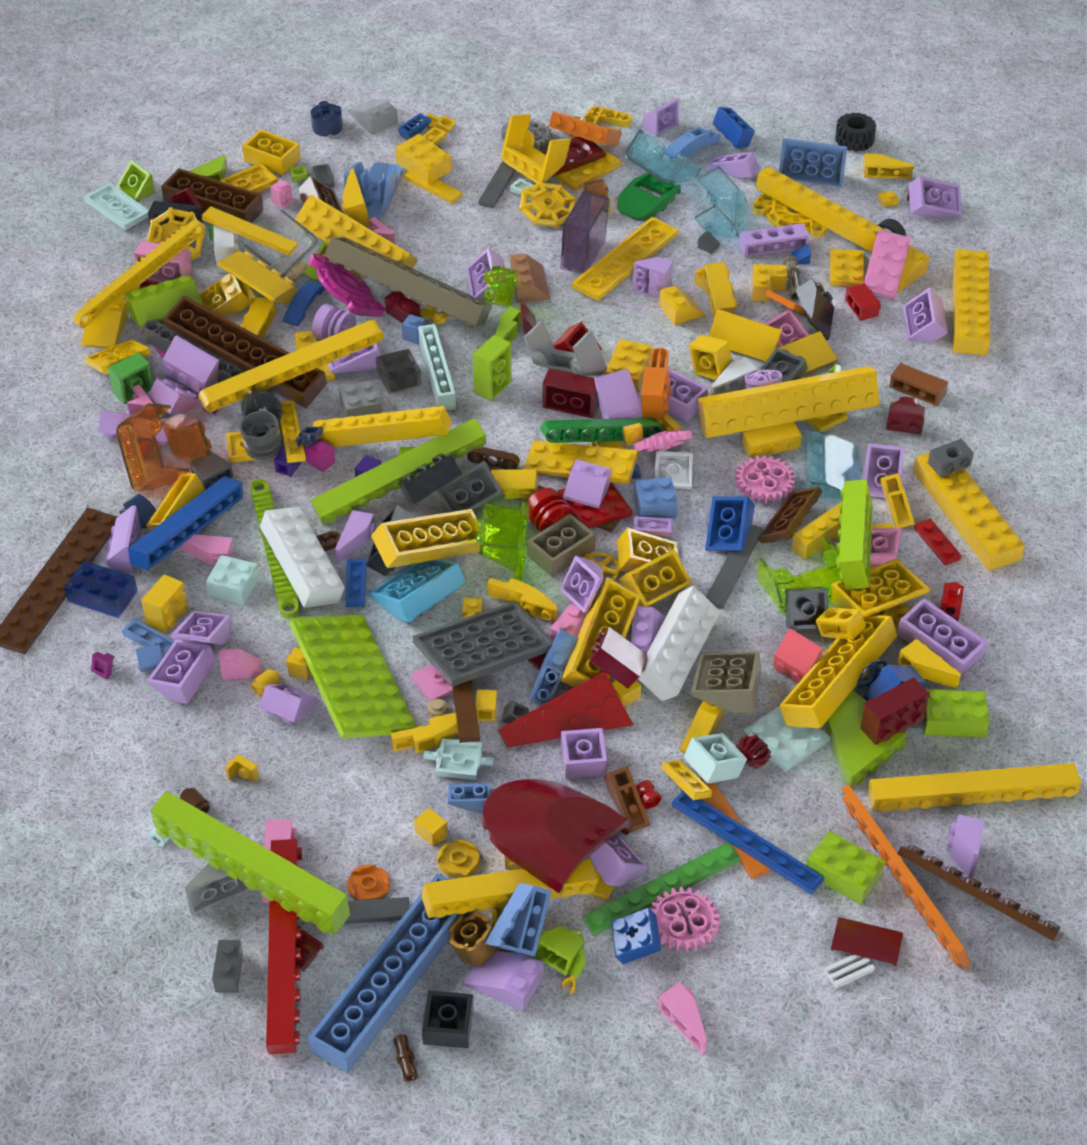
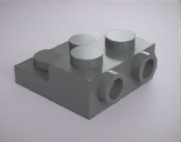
M776 347L760 370L779 371L782 373V382L800 379L808 369V366L802 356L793 355L787 350H781Z

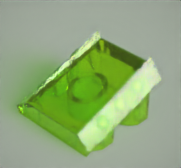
M492 266L490 271L484 274V280L488 284L487 289L484 291L485 302L507 308L512 306L519 270Z

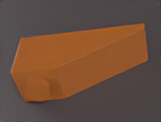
M626 766L607 773L603 778L609 794L619 813L632 823L631 832L650 826L629 767Z

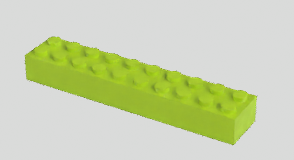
M165 791L151 808L152 821L155 825L156 833L160 837L173 840L176 846L181 849L186 848L190 850L198 859L203 858L207 860L213 868L224 870L230 878L243 881L249 889L253 891L256 889L266 899L277 901L286 911H294L305 922L311 921L322 932H330L336 935L350 916L348 899L345 893L172 793Z

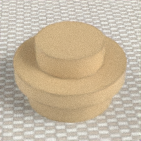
M442 699L431 700L427 705L428 713L433 717L444 715L447 712V703Z

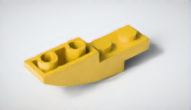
M490 578L487 582L488 596L508 601L509 603L515 601L528 615L540 617L546 621H557L558 607L536 588L513 578L508 583Z
M456 713L428 718L429 725L390 733L393 752L413 747L415 753H419L441 745L442 738L452 739L458 735Z

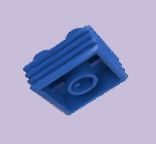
M650 908L637 911L611 922L615 957L622 964L661 951L657 917Z

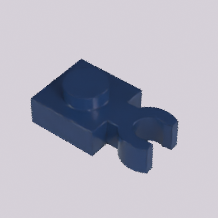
M306 426L296 439L297 446L306 443V447H309L311 443L316 442L324 434L323 427Z

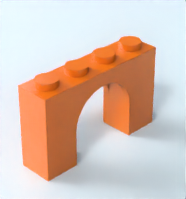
M552 112L548 127L602 145L618 146L622 134L621 130L580 120L581 117L569 113Z

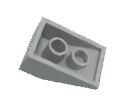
M373 99L347 110L371 135L398 124L397 109L388 101Z
M209 863L185 887L191 915L250 890L243 881L230 878L224 870H217Z

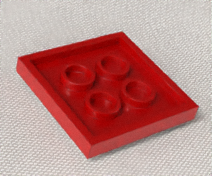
M610 482V486L599 508L563 499L566 488L558 490L562 500L572 508L574 517L588 529L617 518L621 520L632 517L633 510L612 482Z

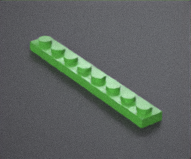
M727 842L583 915L582 920L593 936L611 928L613 920L652 907V902H656L657 896L663 898L664 891L671 894V888H674L676 892H679L680 887H683L685 890L739 862L740 857Z

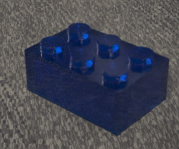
M87 561L82 562L64 587L68 602L116 618L121 616L138 592L134 576Z

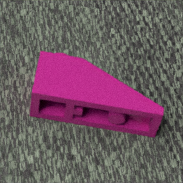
M318 439L316 442L311 443L309 447H306V443L303 444L306 455L305 462L324 472L335 463L334 447L323 440Z

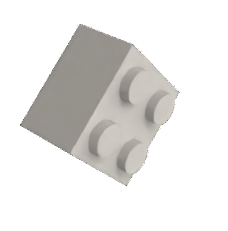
M374 380L339 386L340 403L345 417L382 413V403Z

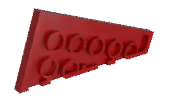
M603 671L498 729V732L506 747L510 748L561 738V731L597 728L609 730L631 726L633 723L607 674Z

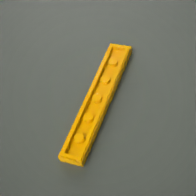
M210 207L202 214V220L288 256L298 247V242L216 208Z
M281 401L283 412L279 423L287 463L306 461L303 444L297 446L296 439L299 437L300 427L294 401Z

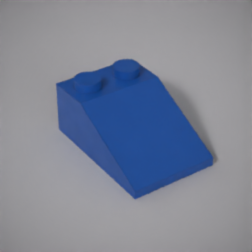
M712 496L705 546L706 551L743 550L753 522L755 504L749 497Z

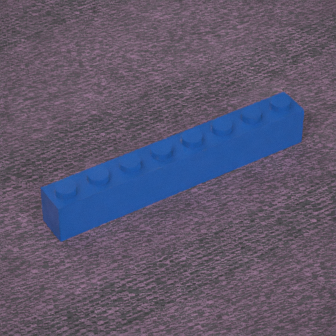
M223 476L128 548L130 564L149 571L188 541L194 534L200 532L243 498L242 482Z

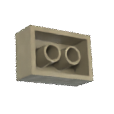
M568 514L527 540V556L551 577L571 566L575 555L583 558L586 553L589 554L595 550V533L571 514Z

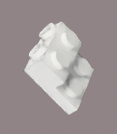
M669 450L656 451L655 478L672 477L674 489H692L693 453L684 450L679 452H670Z

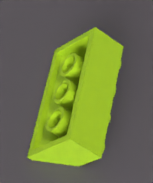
M190 275L125 293L127 310L139 328L144 327L145 323L150 320L162 322V319L183 296L203 305L196 283Z

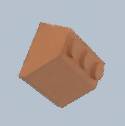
M527 254L510 255V273L517 303L550 300L543 265Z

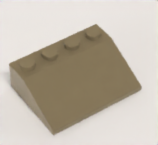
M760 652L700 653L691 696L733 713H754L761 678Z

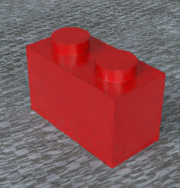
M865 283L846 289L845 301L860 321L879 316V309H881L880 301L876 299L872 290Z

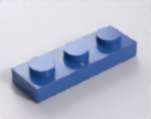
M347 559L346 607H365L366 559Z

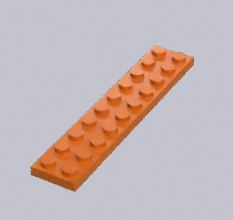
M849 784L842 788L844 794L842 800L846 805L847 812L852 818L856 819L858 822L857 826L863 834L866 833L873 849L878 850L880 859L886 861L885 866H889L896 882L899 881L903 886L901 888L908 898L911 897L917 912L920 915L923 914L929 929L932 932L935 931L941 946L944 949L947 948L950 953L949 957L955 966L960 964L963 969L970 967L971 964L966 949Z

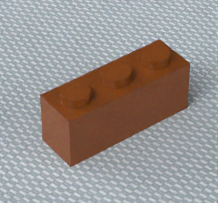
M900 363L891 374L889 388L938 406L947 393L948 381Z

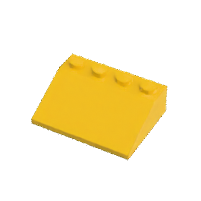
M246 250L245 252L237 251L217 263L219 267L273 302L289 305L298 290L293 280L288 277L284 279L280 276L282 273L274 268L270 270L267 268V263L260 259L258 261L253 259L254 255Z
M896 558L870 568L869 588L846 590L844 582L839 580L832 583L831 602L837 608L860 610L862 617L865 618L930 592V588Z

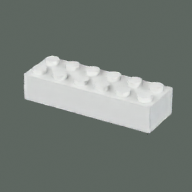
M300 507L265 510L260 528L303 607L308 608L339 603L345 587Z
M695 586L680 592L676 597L647 652L645 664L638 678L661 701L668 700L679 694L720 614V611Z

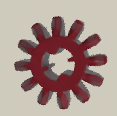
M749 733L742 737L736 745V748L747 758L745 763L749 767L758 769L765 765L771 757V750L768 748V744L764 743L763 739H760L758 735Z

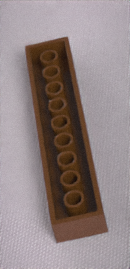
M183 296L162 319L164 326L237 366L244 372L289 354L284 349L186 296ZM316 368L269 389L307 409L326 386L327 381L325 372Z

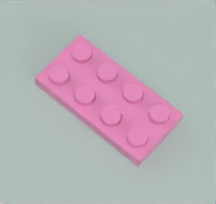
M878 230L864 280L867 287L872 290L873 295L895 299L911 237Z

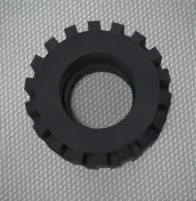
M847 113L841 116L837 121L835 141L839 146H846L849 151L869 149V147L873 146L875 140V120L861 113Z

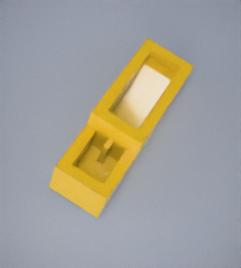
M899 473L882 477L880 484L895 527L904 528L915 525Z

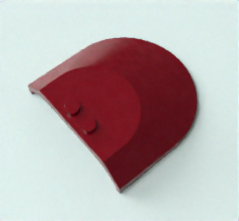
M541 779L515 780L497 787L487 797L482 815L484 830L487 829L490 833L489 840L502 854L557 893L563 890L571 875L592 853L617 832L621 831L623 834L628 835L633 827L628 819L609 806L566 785Z

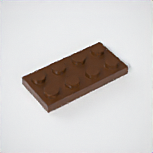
M818 486L791 492L758 537L761 544L792 538L796 529L802 524L803 519L810 513L813 505L818 502V498L823 493L821 488Z

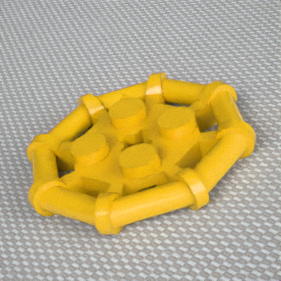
M537 181L535 185L522 189L520 192L519 211L524 213L535 226L544 225L556 229L567 221L574 220L576 217L575 206L577 199L563 188L562 184L556 185ZM527 199H532V202L527 203ZM564 204H568L569 209L565 208ZM531 209L537 213L536 216L530 211ZM561 214L565 215L559 219L557 218Z
M172 207L168 208L166 212L150 220L151 224L146 242L161 244V241L166 242L165 238H171L170 234H176L175 230H181L180 226H186L192 220H197L195 213L173 209ZM175 216L185 219L183 222L176 221ZM167 218L170 219L166 225H160ZM156 228H158V238L154 239ZM205 230L196 240L195 249L191 247V244L185 248L192 252L190 254L191 261L202 255L200 253L204 236L206 235Z

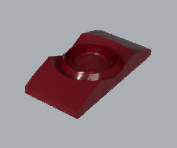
M573 137L569 145L565 164L552 177L604 158L606 153L593 141L581 137ZM548 148L542 153L546 155Z

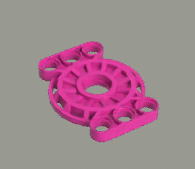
M312 254L308 263L318 270L317 277L319 281L335 298L347 304L346 307L350 312L359 316H382L386 310L385 306L374 300L370 288L360 277L352 271L345 269L344 265L330 262L329 258L324 256L325 254Z

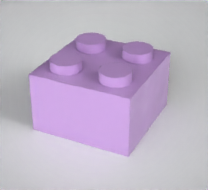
M602 728L561 731V751L565 779L601 777L607 774V756Z

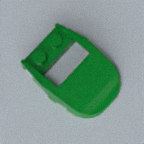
M650 171L634 178L623 189L618 197L617 210L634 220H649L651 217L657 216L658 212L667 209V206L675 200V195L681 193V185L678 184L676 186L653 175V172ZM643 186L661 195V197L658 198L638 187Z

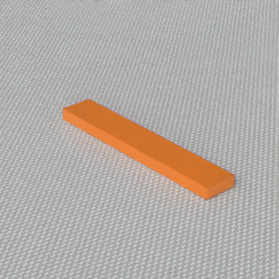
M699 777L712 790L710 798L701 800L742 825L715 782L707 784L702 777ZM730 844L739 855V861L751 879L770 872V868Z

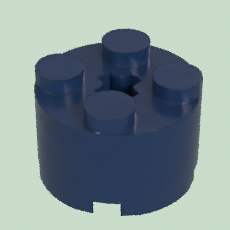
M321 101L319 105L310 111L311 125L315 134L328 137L330 134L334 136L342 131L343 122L340 106L330 104L327 101Z

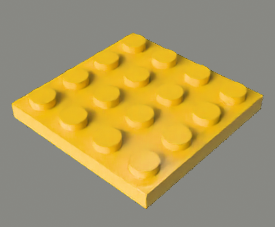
M601 148L606 153V157L554 176V178L575 192L620 167L622 161Z

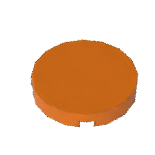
M362 865L351 872V876L348 877V893L355 901L384 899L390 889L389 875L383 868H377L376 865Z

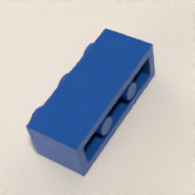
M718 107L712 124L726 139L733 143L734 147L748 148L755 130L732 108Z

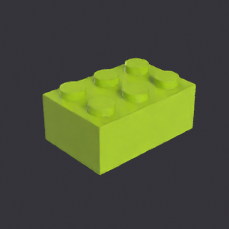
M496 335L486 340L472 355L474 393L489 401H492L512 382L511 343Z
M926 689L930 694L923 720L924 735L986 738L989 727L986 691Z
M829 830L807 859L806 866L825 877L823 884L861 905L883 876L886 861Z

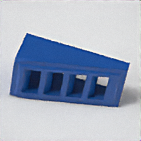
M419 113L398 128L399 134L409 140L421 133L432 120Z

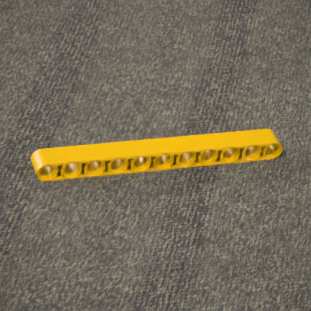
M369 320L200 391L199 398L207 412L218 410L242 400L245 394L252 389H268L376 344L384 338V333L376 320Z

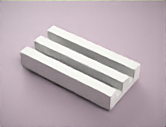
M853 954L825 967L824 972L837 989L874 972L875 967L873 964H870L869 958ZM865 965L864 968H862V969H860V970H858V971H856V972H854V973H851V974H849V975H847V976H845V977H843V978H841V979L836 980V978H838V977H840V976H842V975H844V974L850 973V972H852L853 970H855V969H857V968H859V967Z

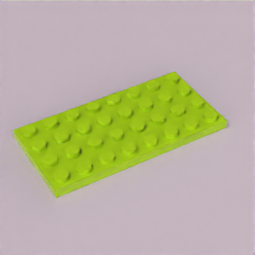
M363 614L295 617L290 619L289 625L341 739L391 735L390 733L417 727Z

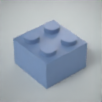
M672 477L635 480L634 497L639 517L677 518L678 502Z

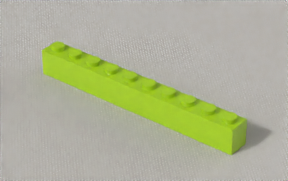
M476 418L449 430L448 435L437 436L311 499L312 508L322 525L330 524L336 518L348 515L352 510L364 507L370 501L376 498L380 499L392 490L400 489L398 484L402 482L400 479L408 473H416V468L424 463H432V458L440 453L451 454L453 459L466 456L468 452L474 449L482 448L486 444V434Z

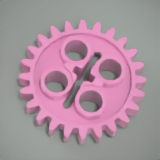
M691 430L664 431L644 438L642 441L634 443L633 446L634 450L638 452L650 453L671 449L677 445L684 444L685 441H689L693 437Z
M763 455L761 459L756 456V459L753 460L749 457V461H743V465H739V468L736 470V487L740 488V493L745 492L744 497L751 496V500L757 498L758 503L761 500H764L765 503H768V500L775 503L776 498L782 501V496L787 498L788 493H791L792 489H794V470H791L790 465L786 466V461L780 463V458L773 460V456H770L769 459H766V456Z
M680 887L679 892L671 888V894L664 891L663 898L657 896L656 902H652L651 910L657 917L659 937L661 938L660 944L663 945L667 942L669 950L676 946L677 952L682 947L688 953L689 947H692L696 952L698 945L705 948L706 942L712 943V937L717 936V930H719L720 914H718V907H713L714 901H707V894L701 897L700 890H697L695 894L692 893L691 887H689L687 892H684L683 887Z

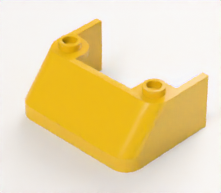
M531 114L511 115L501 153L502 160L533 182L542 181L545 183L565 164L571 140H550L547 154L545 155L533 147L535 138L533 133L528 130Z

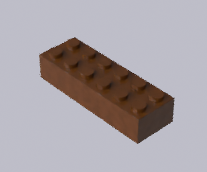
M180 168L161 186L163 202H168L178 191L189 187L205 212L210 207H213L252 223L263 211L261 194Z

